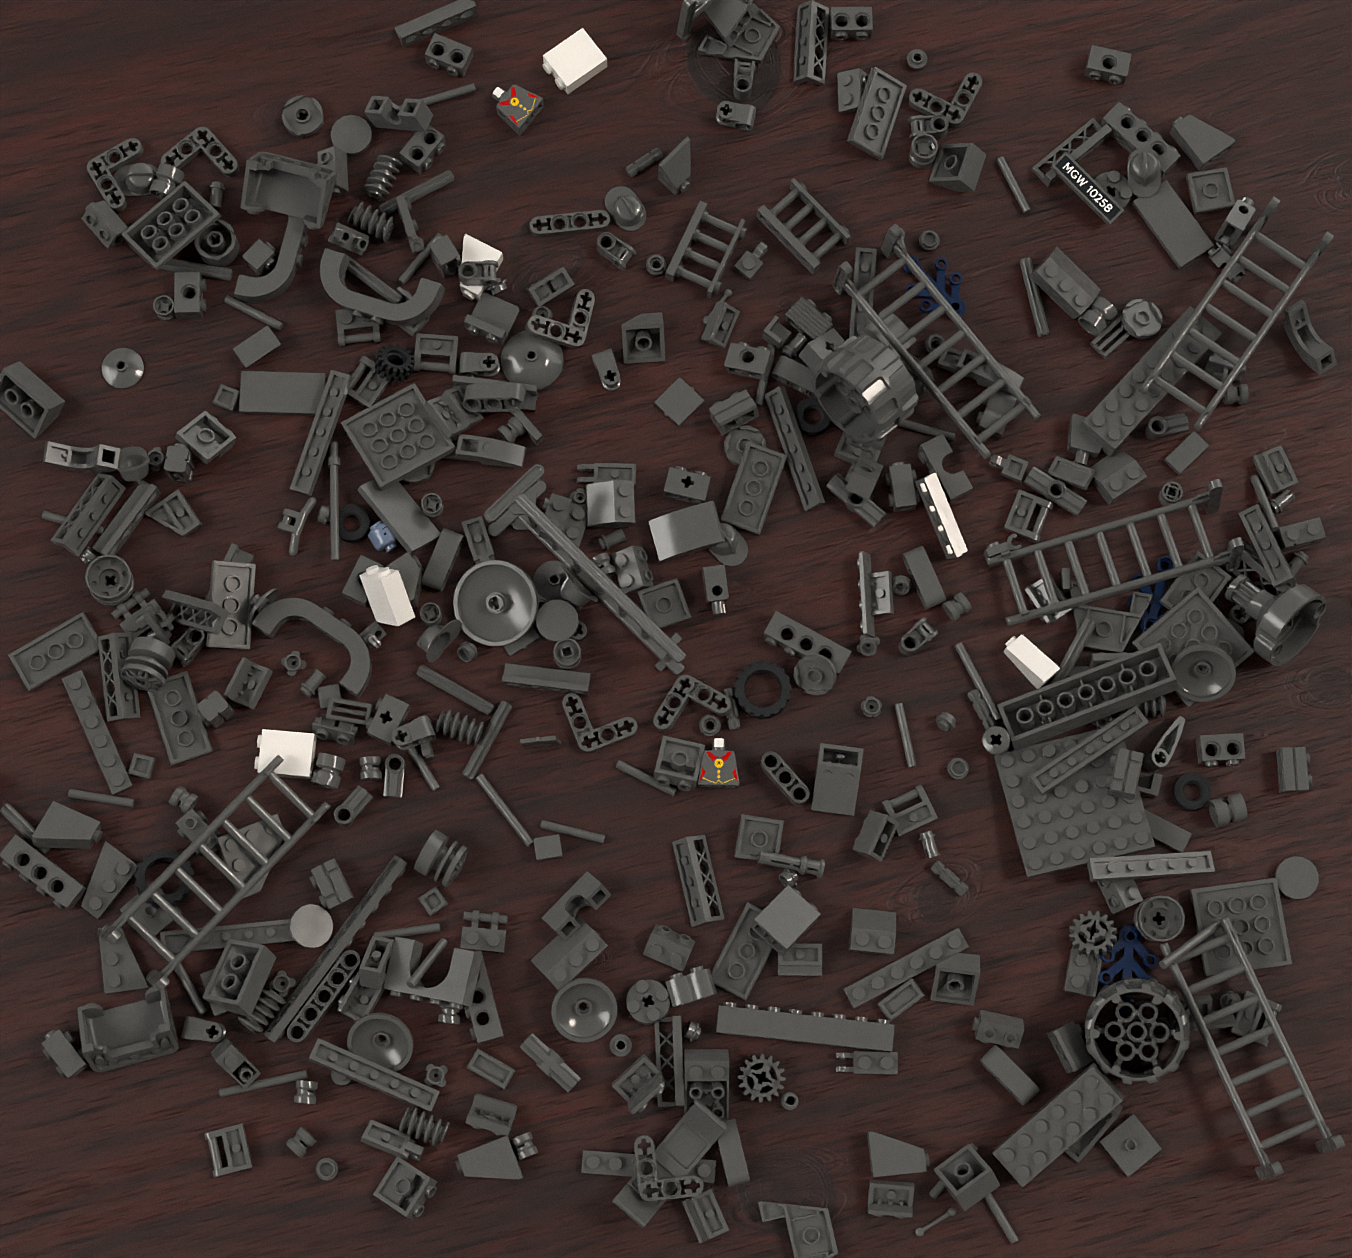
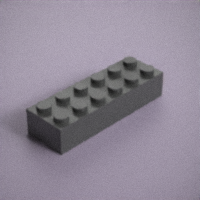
M1093 1062L994 1149L993 1155L1016 1181L1024 1187L1123 1101L1124 1095Z

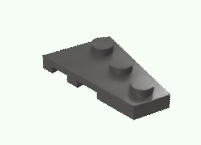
M107 841L103 845L81 907L98 920L102 918L135 876L137 864Z
M121 927L118 930L122 935L113 944L99 936L105 994L150 988L123 928Z

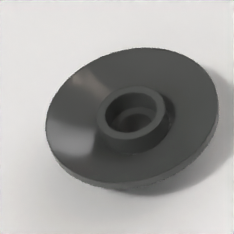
M119 348L111 351L102 363L104 379L109 385L118 389H127L136 385L144 373L143 360L138 353L128 348ZM120 363L125 364L123 369H118Z
M548 561L542 564L534 574L533 583L537 594L548 601L559 599L564 601L561 595V586L567 576L561 567L563 564L561 561ZM551 577H557L558 582L552 583L550 581Z
M276 588L267 591L262 596L257 594L251 600L250 604L253 607L249 614V623L252 624L256 616L266 606L275 601L278 595Z

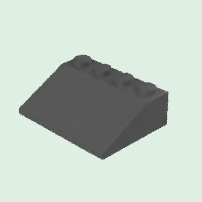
M184 181L121 235L145 262L158 270L219 219L221 215Z

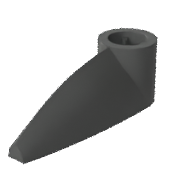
M1179 716L1162 735L1153 751L1143 757L1142 765L1147 771L1155 772L1169 763L1180 739L1185 718Z

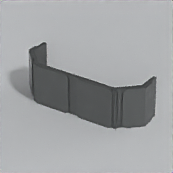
M699 1100L693 1104L655 1149L658 1180L686 1177L728 1128L721 1119ZM645 1162L640 1167V1171L644 1175H649L653 1171V1166L651 1163ZM636 1172L612 1202L640 1227L644 1228L666 1200H643L639 1195ZM668 1182L665 1185V1192L671 1195L677 1188V1185L674 1182ZM657 1183L658 1188H651L649 1184L646 1185V1189L642 1190L643 1194H647V1198H651L652 1193L659 1192L658 1197H663L661 1192L662 1183Z

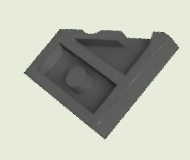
M176 490L145 512L147 516L184 537L202 526L180 490Z

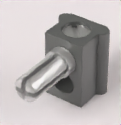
M376 621L359 634L370 648L373 646L379 648L381 646L380 640L387 635Z

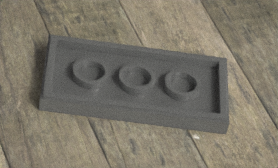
M872 67L847 142L878 160L883 159L907 85L879 68Z
M1167 180L1161 183L1160 188L1154 195L1146 198L1139 197L1132 202L1134 208L1179 269L1214 247V244Z
M241 371L239 412L244 414L315 416L326 386V373Z
M748 441L720 521L760 535L787 455Z
M375 479L358 488V492L409 554L439 539L441 534L399 482L381 491Z
M212 561L209 601L228 610L229 614L219 635L207 632L206 647L250 649L252 624L248 622L253 607L250 602L254 598L256 564ZM217 619L212 622V628L214 627Z
M83 611L8 654L26 688L29 692H32L99 653V636Z
M187 671L168 677L161 691H148L171 766L213 753L205 724L196 714L199 712L197 708L198 702Z
M748 902L711 972L715 985L745 1001L773 949L751 928L754 919L763 910Z

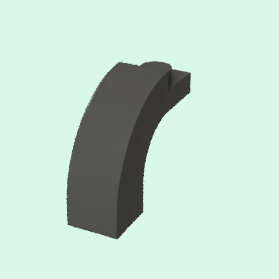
M1300 299L1284 309L1286 321L1283 322L1285 331L1302 360L1319 375L1336 366L1334 349L1323 342L1315 332L1310 322L1306 302Z
M47 441L45 443L43 463L74 472L108 473L118 469L120 448L103 444L91 448H82Z

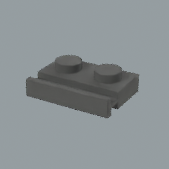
M1281 445L1252 457L1269 496L1299 483Z
M794 944L784 956L778 953V976H822V944Z
M1072 947L1063 991L1093 998L1096 997L1098 976L1102 965L1100 954L1098 958L1094 954L1087 958L1086 952L1080 955L1078 948L1073 949Z
M712 1189L682 1201L699 1243L729 1231Z

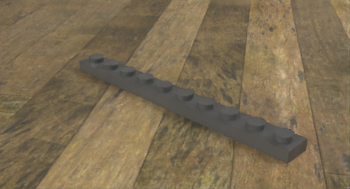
M394 855L287 999L286 1003L264 1030L263 1034L275 1043L277 1039H280L285 1034L286 1026L295 1019L300 1012L301 1006L307 1003L313 995L312 991L317 985L321 984L326 977L327 971L339 960L341 952L351 945L355 933L363 929L367 917L379 907L378 902L391 891L392 884L396 878H400L403 875L407 865L403 859Z

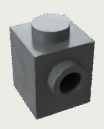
M260 239L242 256L244 263L259 276L266 270H270L275 265V260L277 259L274 253L275 248L269 242L263 243Z

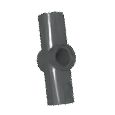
M1036 467L1032 468L1023 482L1045 496L1047 501L1056 503L1076 517L1087 502V500L1068 489L1062 481L1054 480ZM1050 488H1057L1060 491V495H1053Z
M837 473L826 485V488L843 501L850 511L857 513L869 525L875 528L885 517L886 513L870 499L846 490L848 482L845 481L841 474ZM857 496L862 502L854 504L850 498Z
M533 1033L520 1046L548 1077H552L568 1093L580 1081L581 1078L564 1063L565 1061L553 1049H549Z

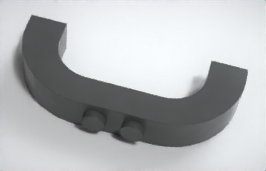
M288 215V224L280 254L272 272L258 278L239 274L234 292L237 300L247 303H263L277 298L287 290L295 277L297 267L302 265V249L308 243V235H306L308 228L303 223L302 218Z
M325 248L321 259L320 277L328 295L341 307L351 311L353 316L364 319V316L370 317L372 322L380 325L386 322L392 325L407 326L423 321L439 306L446 290L441 283L421 278L416 293L411 299L401 304H392L348 290L345 283V273L350 259L345 254Z
M285 598L275 601L266 606L256 616L252 625L271 639L285 623L292 620H303L344 646L350 653L351 664L339 683L356 697H361L371 678L372 660L363 639L350 628L352 625L343 618L338 620L333 616L334 612L325 606L320 608L316 604L300 598Z

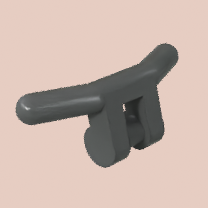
M314 497L308 499L300 513L284 508L282 513L284 517L282 522H279L277 529L292 534L289 554L291 556L297 555L299 539L305 521L317 502ZM292 519L296 520L294 526L290 525Z

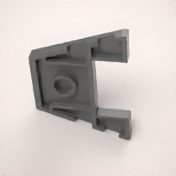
M740 0L750 6L753 17L734 45L730 48L725 43L706 35L698 49V53L746 62L755 61V63L761 64L775 40L780 26L762 9L760 10L753 3V0Z
M1071 581V598L1081 596L1076 581ZM1133 591L1130 613L1085 604L1072 607L1077 633L1085 618L1096 622V626L1084 648L1110 653L1123 652L1153 595Z
M764 1201L758 1202L762 1222L785 1217L794 1258H831L838 1254L828 1208Z

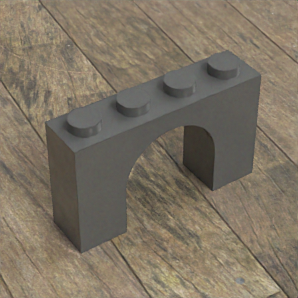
M395 937L383 989L390 990V995L403 998L404 994H408L410 999L423 1002V998L430 999L429 1003L442 1006L443 1002L450 1003L449 1007L462 1010L463 1006L471 1007L482 954L454 948L448 975L442 983L432 988H426L420 980L411 989L407 986V982L419 967L424 943Z

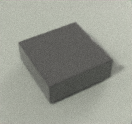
M220 384L212 403L233 412L240 397V391Z
M1062 568L1059 572V588L1062 593H1068L1071 589L1070 568Z
M339 684L318 687L321 710L327 709L329 697L342 699ZM333 702L335 707L343 706L342 703Z
M134 753L128 774L151 779L156 758Z
M437 886L418 898L430 917L449 905Z

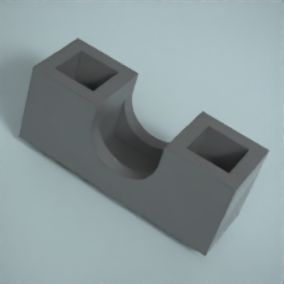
M372 96L364 111L376 128L426 132L433 117L432 112L421 99L405 98L402 107L394 104L389 97Z
M941 434L921 444L918 456L923 464L926 463L929 468V475L932 473L937 474L947 501L951 504L970 494L973 487L964 470L950 474L943 469L942 462L950 458L953 451L945 436Z
M587 871L542 917V920L566 942L581 927L575 919L578 910L584 906H592L597 910L611 896V893Z

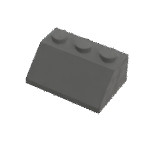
M1057 246L1029 275L1072 319L1079 317L1092 304L1101 291Z
M19 361L3 368L0 374V409L36 439L59 416L65 400Z
M580 916L576 918V921L581 927L566 942L557 935L530 960L557 990L566 983L576 979L608 949V945Z
M228 939L202 998L232 1013L251 1017L277 957L265 945Z

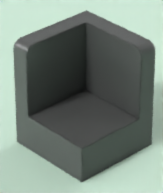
M775 316L763 330L762 339L770 345L776 346V349L779 351L792 332L778 323L779 317Z
M1140 773L1138 780L1140 795L1155 799L1159 794L1163 775Z
M559 834L534 838L537 862L563 858Z

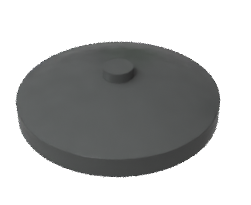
M490 560L473 566L461 577L455 589L453 605L456 619L461 621L462 630L470 638L484 645L502 646L519 640L531 629L536 620L539 601L532 579L522 568L507 561Z

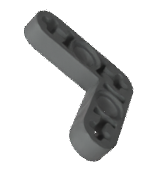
M974 72L967 74L951 103L919 88L911 91L908 103L910 107L927 116L943 115L946 108L948 112L945 117L948 119V126L958 127L965 119L981 88L982 78ZM972 80H975L976 83L973 85L971 91H968L967 89L969 87L970 82ZM963 95L969 99V103L964 105L958 101V98ZM917 96H921V100L918 103L914 101ZM927 99H928V100H930V101L928 102V105H927V108H926V107H924V106H925V103L927 102ZM932 104H939L942 110L936 113L931 110L930 106ZM954 114H957L958 117L955 119V121L951 120V117Z
M207 127L196 128L161 157V164H168L167 161L170 159L175 163L173 167L180 170L203 152L224 176L233 177L239 171L236 159ZM200 134L206 135L209 141L208 145L203 139L199 138ZM189 145L192 147V152L187 155L181 153L182 148ZM218 147L222 150L221 154L216 157L210 154L211 150ZM177 152H178L180 158H182V160H180L179 157L176 156V153H177ZM224 158L229 165L233 166L232 170L226 169L223 162Z
M136 138L123 141L91 159L87 164L89 175L106 203L114 212L123 211L127 206V201L111 173L142 156L143 146ZM133 145H134V147H136V151H135V152H133V151L130 149V147L133 146ZM122 150L125 151L127 157H124ZM118 154L121 156L117 163L110 162L112 155ZM95 166H98L100 168V171L103 174L102 176L99 177L97 172L94 170ZM111 181L112 186L110 189L104 190L101 188L102 183ZM115 194L120 202L119 205L114 203L111 195Z
M582 289L575 295L568 325L534 315L527 320L525 324L526 331L530 335L569 348H578L584 343L595 302L593 292L589 289ZM586 295V299L589 301L584 304V307L582 309L580 307L583 304V299H581L580 297ZM575 314H582L585 322L583 324L577 323L575 321ZM537 321V325L540 327L546 326V324H548V326L546 327V329L538 328L537 330H534V326L531 325V323ZM551 327L559 328V337L551 335ZM574 334H577L576 337H577L579 340L574 343V342H573V338L568 337V336H572V335H574Z
M682 675L676 680L656 712L653 723L661 732L670 731L689 700L720 716H726L731 712L732 703L729 697L690 675ZM689 681V684H690L691 687H690V688H687V687H686V688L683 690V687H682L681 684H682V683H687V682ZM676 691H678L679 693L682 692L685 697L683 698L680 694L676 693ZM701 691H709L710 696L707 700L702 701L698 698ZM714 697L716 701L720 703H723L725 701L727 707H722L719 710V706L715 702H713ZM678 698L681 701L680 706L675 709L669 706L670 701ZM666 718L668 724H662L661 726L659 720Z
M569 693L563 698V709L577 744L584 753H592L634 736L637 732V722L632 717H624L593 729L581 698L575 693ZM568 699L577 700L578 703L575 704L577 712L582 710L583 713L574 714L572 707L566 706L569 703ZM581 717L585 719L586 725L584 728L577 729L574 726L576 718ZM625 722H628L629 725H634L631 728V732L628 733L627 730L620 731L622 736H617V730L614 726L618 725V729L624 727ZM606 729L612 730L614 733V737L610 741L604 740L601 736L602 732ZM598 733V738L602 744L598 745L597 741L591 743V748L582 746L584 738L588 737L589 740H593L596 738L594 734Z
M644 1135L636 1139L634 1153L638 1191L643 1200L659 1201L694 1197L702 1192L704 1184L697 1176L658 1180L653 1140ZM642 1139H645L646 1143H650V1147L647 1148V1155L652 1154V1159H638V1155L643 1156L642 1149L638 1148V1144H641ZM643 1162L652 1164L653 1171L651 1174L644 1175L641 1173L640 1166ZM692 1179L695 1180V1183H699L700 1188H697L695 1193H692L691 1189H684L685 1194H680V1180H684L683 1185L690 1184ZM668 1182H674L677 1185L678 1190L676 1194L668 1195L665 1192V1185ZM657 1183H662L661 1192L663 1197H658L659 1192L652 1193L651 1198H647V1194H643L642 1190L646 1189V1185L649 1184L651 1188H658Z

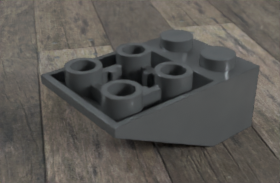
M820 743L811 811L854 816L863 758L862 748Z
M684 1049V1115L699 1100L722 1121L729 1120L728 1049Z

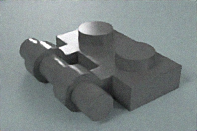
M146 587L140 592L136 591L132 594V598L125 603L121 602L117 605V609L111 612L115 619L122 615L126 618L119 625L125 633L131 632L132 641L134 638L141 637L152 629L150 626L140 629L136 624V618L144 612L145 606L152 604L157 613L162 610L155 599L146 603L144 599L150 595ZM139 603L142 608L131 615L128 610Z
M473 910V912L464 911L463 920L472 921L471 927H462L460 949L504 953L507 931L498 930L499 923L507 924L508 915H499V912H493L492 914L480 913V910ZM479 921L490 922L491 929L478 928Z

